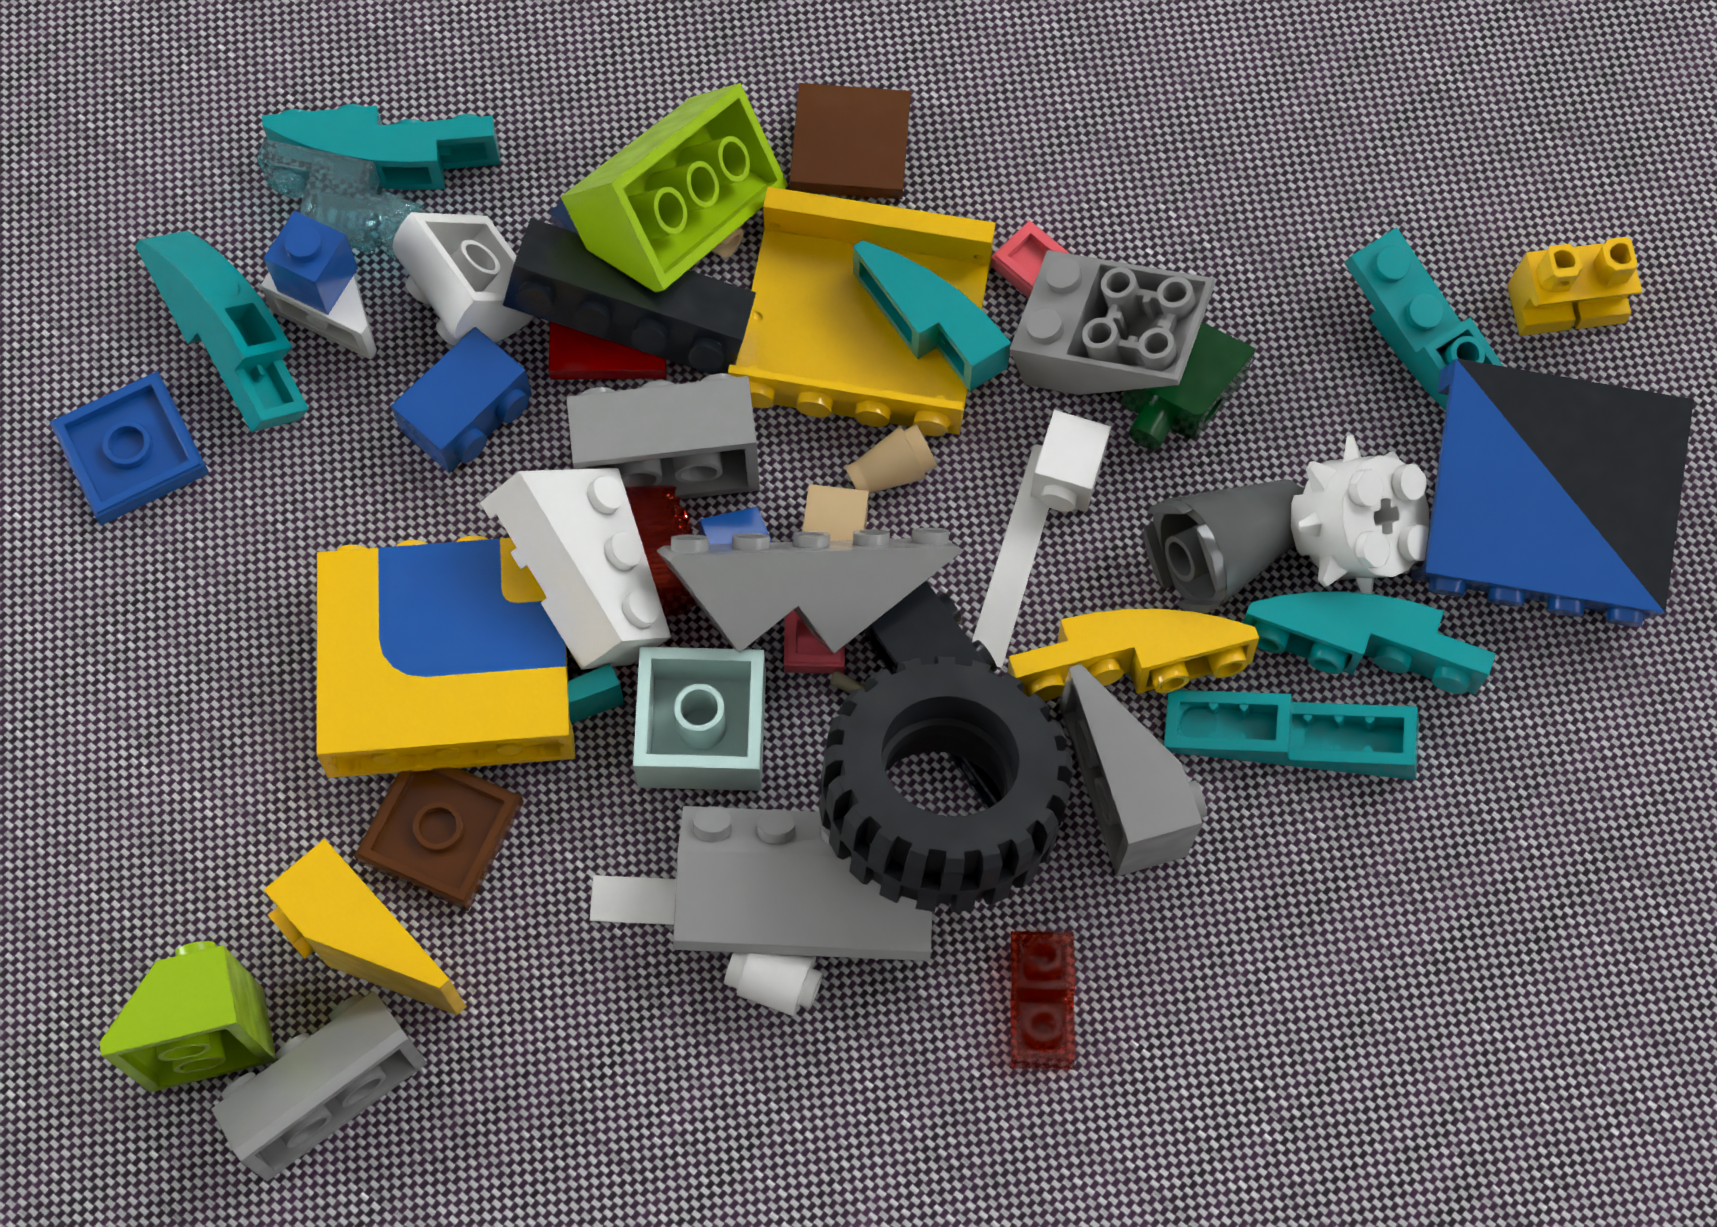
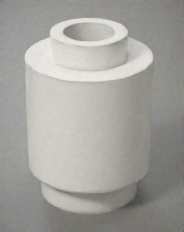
M733 952L724 984L736 988L737 996L795 1016L800 1005L807 1008L812 1007L822 981L823 972L813 969L816 956Z

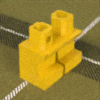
M1628 237L1607 239L1606 243L1576 247H1573L1571 244L1549 246L1548 250L1526 252L1507 284L1519 336L1570 330L1573 324L1575 329L1626 323L1631 315L1627 297L1642 293L1636 269L1638 263L1632 240Z

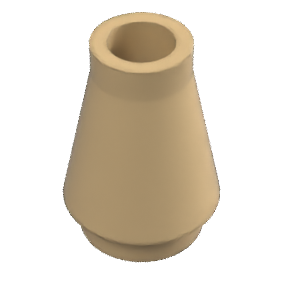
M916 424L904 431L899 426L858 460L845 466V469L856 490L869 491V494L927 479L925 473L936 468L937 464Z

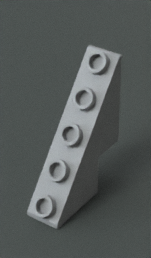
M916 528L912 530V538L890 539L889 531L864 529L853 531V540L830 541V533L801 531L793 533V542L771 543L770 535L762 533L732 535V544H709V537L703 535H677L671 537V546H662L657 552L725 641L739 653L793 610L799 615L817 641L835 653L960 554L962 550L959 546L949 542V530Z

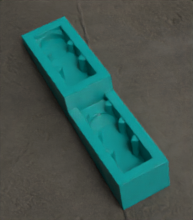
M1175 690L1168 692L1164 746L1171 753L1416 780L1419 736L1418 707L1293 702L1291 694Z

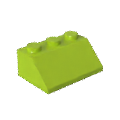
M211 941L193 942L180 946L175 950V957L156 961L99 1042L101 1056L150 1093L277 1061L264 988L224 945L216 946Z

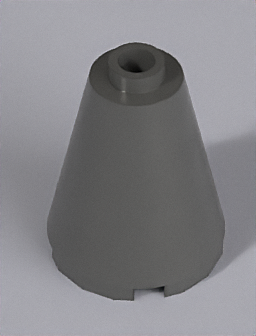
M1283 479L1167 498L1151 506L1147 514H1154L1153 523L1144 526L1143 537L1147 556L1157 580L1164 590L1172 586L1176 588L1184 598V600L1176 604L1184 611L1205 614L1216 610L1295 545L1291 530V503L1294 495L1303 494L1305 488L1298 486L1291 480Z

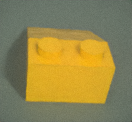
M325 838L264 889L277 906L268 914V917L304 959L315 951L326 965L455 1015H458L467 1007L446 974Z

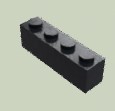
M530 218L513 265L503 306L713 375L728 374L729 365L735 364L744 339L756 292L687 270L665 290L654 292L588 251L578 233Z
M924 581L865 629L864 639L891 675L897 673L898 663L920 658L922 665L934 664L935 656L955 657V664L972 666V662L975 660L991 665L990 673L994 674L997 671L996 663L985 645L979 640L971 643L959 626L962 623V617L950 597L944 592L937 595L927 581ZM946 753L986 809L1002 800L998 787L983 769L963 757Z

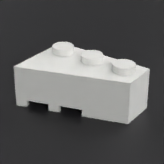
M619 468L518 471L480 502L490 519L498 516L517 547L510 553L519 568L522 569L528 566L547 598L541 604L581 670L600 668L611 663L612 667L631 665L639 659L640 647H657L671 638Z

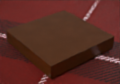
M799 83L789 181L790 190L806 193L903 199L911 91Z
M446 767L426 771H401L393 781L354 858L365 866L469 911L524 803L523 798L514 792L459 768Z

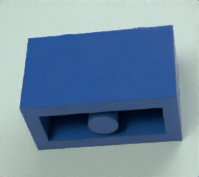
M474 327L391 405L400 431L444 470L450 473L461 462L468 463L475 459L484 449L487 437L503 422L510 423L517 419L527 407L532 392L526 370L477 327Z

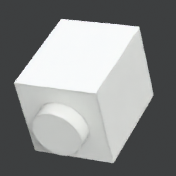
M1054 410L1034 471L1030 496L1040 498L1044 505L1054 510L1069 512L1077 509L1087 512L1106 452L1111 426Z

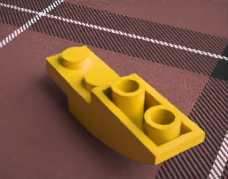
M1122 609L1094 612L1061 619L1057 644L1009 656L1007 673L1024 683L1022 692L1030 697L1035 693L1044 702L1052 700L1063 693L1069 667L1080 664L1103 686L1112 684L1124 674L1130 673L1137 694L1153 689L1157 693H1168L1184 687L1191 679L1213 674L1216 678H1225L1243 671L1248 664H1252L1259 636L1256 628L1223 617L1192 611Z

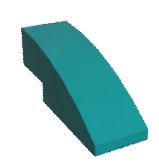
M864 240L853 246V274L917 359L937 348L969 392L1008 368L1011 342L994 322L962 292L929 269L896 252Z

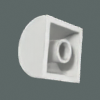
M411 212L403 221L394 237L393 251L410 275L405 282L406 288L413 297L425 304H430L440 317L436 324L437 332L447 343L455 346L474 327H477L496 343L512 335L535 317L503 306L517 256L488 216Z

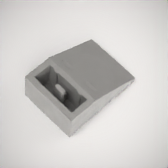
M1047 250L1010 346V352L1024 384L1076 395L1179 385L1214 289L1215 279Z

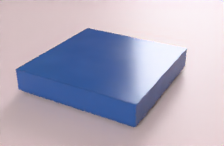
M158 371L49 422L100 525L108 523L210 474Z

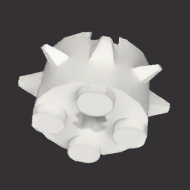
M1349 435L1346 438L1344 459L1329 460L1321 464L1315 461L1309 462L1306 468L1309 480L1304 492L1301 495H1294L1291 503V530L1299 554L1301 556L1310 555L1315 565L1319 568L1318 581L1323 586H1329L1337 579H1356L1361 593L1372 594L1374 578L1394 577L1401 573L1407 574L1416 561L1425 560L1429 533V507L1425 495L1427 481L1425 474L1416 464L1403 463L1395 452H1389L1384 456L1361 457L1353 435Z

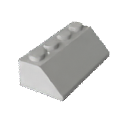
M683 806L677 855L673 950L930 961L932 912L915 909L917 901L903 896L900 897L898 903H895L879 895L881 885L874 880L865 885L849 872L851 857L844 860L837 858L830 846V830L822 826L820 812Z

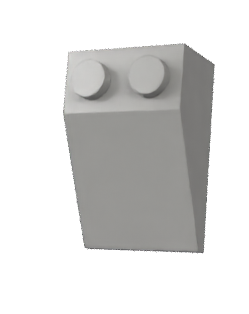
M1081 664L1069 667L1059 708L1116 877L1187 857L1202 825L1201 818L1207 816L1205 799L1196 780L1188 782L1182 763Z

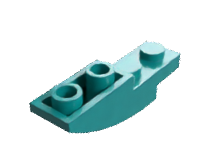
M346 104L337 109L319 111L289 109L280 114L262 115V126L274 155L299 168L350 184L398 190L445 189L444 169L500 164L499 142L493 116L479 117L474 114H461L447 120L421 121L417 119H404L395 124L383 125L377 106H362L359 104Z
M1397 227L1356 252L1344 262L1376 310L1369 316L1370 320L1398 358L1445 411L1448 395L1437 393L1441 369L1456 358L1503 366L1471 317L1463 322L1460 321Z
M189 231L140 239L135 247L187 344L203 342L251 433L299 421L309 408L282 360L292 346L277 320L244 276L222 254L206 241Z
M1307 592L1277 596L1250 603L1242 622L1256 628L1259 636L1257 648L1275 654L1286 651L1306 658L1308 663L1319 671L1329 674L1345 672L1353 675L1364 655L1373 658V662L1384 670L1394 673L1410 671L1432 679L1433 685L1437 688L1454 694L1469 692L1476 695L1489 676L1496 653L1437 633L1444 611L1412 601L1375 594Z

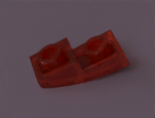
M1011 931L1010 1069L1074 1070V932Z

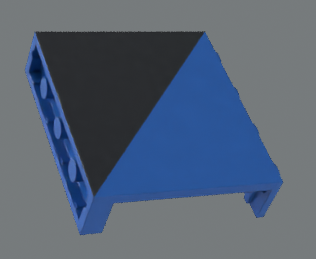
M1457 358L1441 369L1437 393L1448 395L1425 561L1423 566L1412 570L1411 580L1428 582L1429 592L1445 596H1464L1465 589L1487 592L1488 602L1504 606L1521 607L1524 606L1525 599L1547 603V612L1562 616L1581 617L1584 616V609L1607 613L1606 622L1622 626L1640 627L1642 626L1643 619L1665 614L1694 399Z

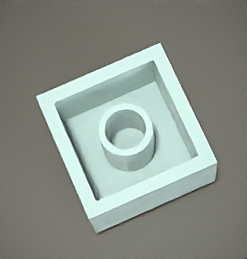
M640 647L633 768L638 787L762 790L766 687L764 650L743 649L739 653L736 649Z

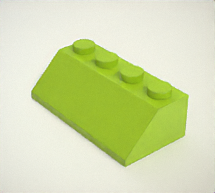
M741 83L690 97L561 196V199L588 251L652 291L659 292L670 286L759 211L764 205L767 187L785 189L788 184Z

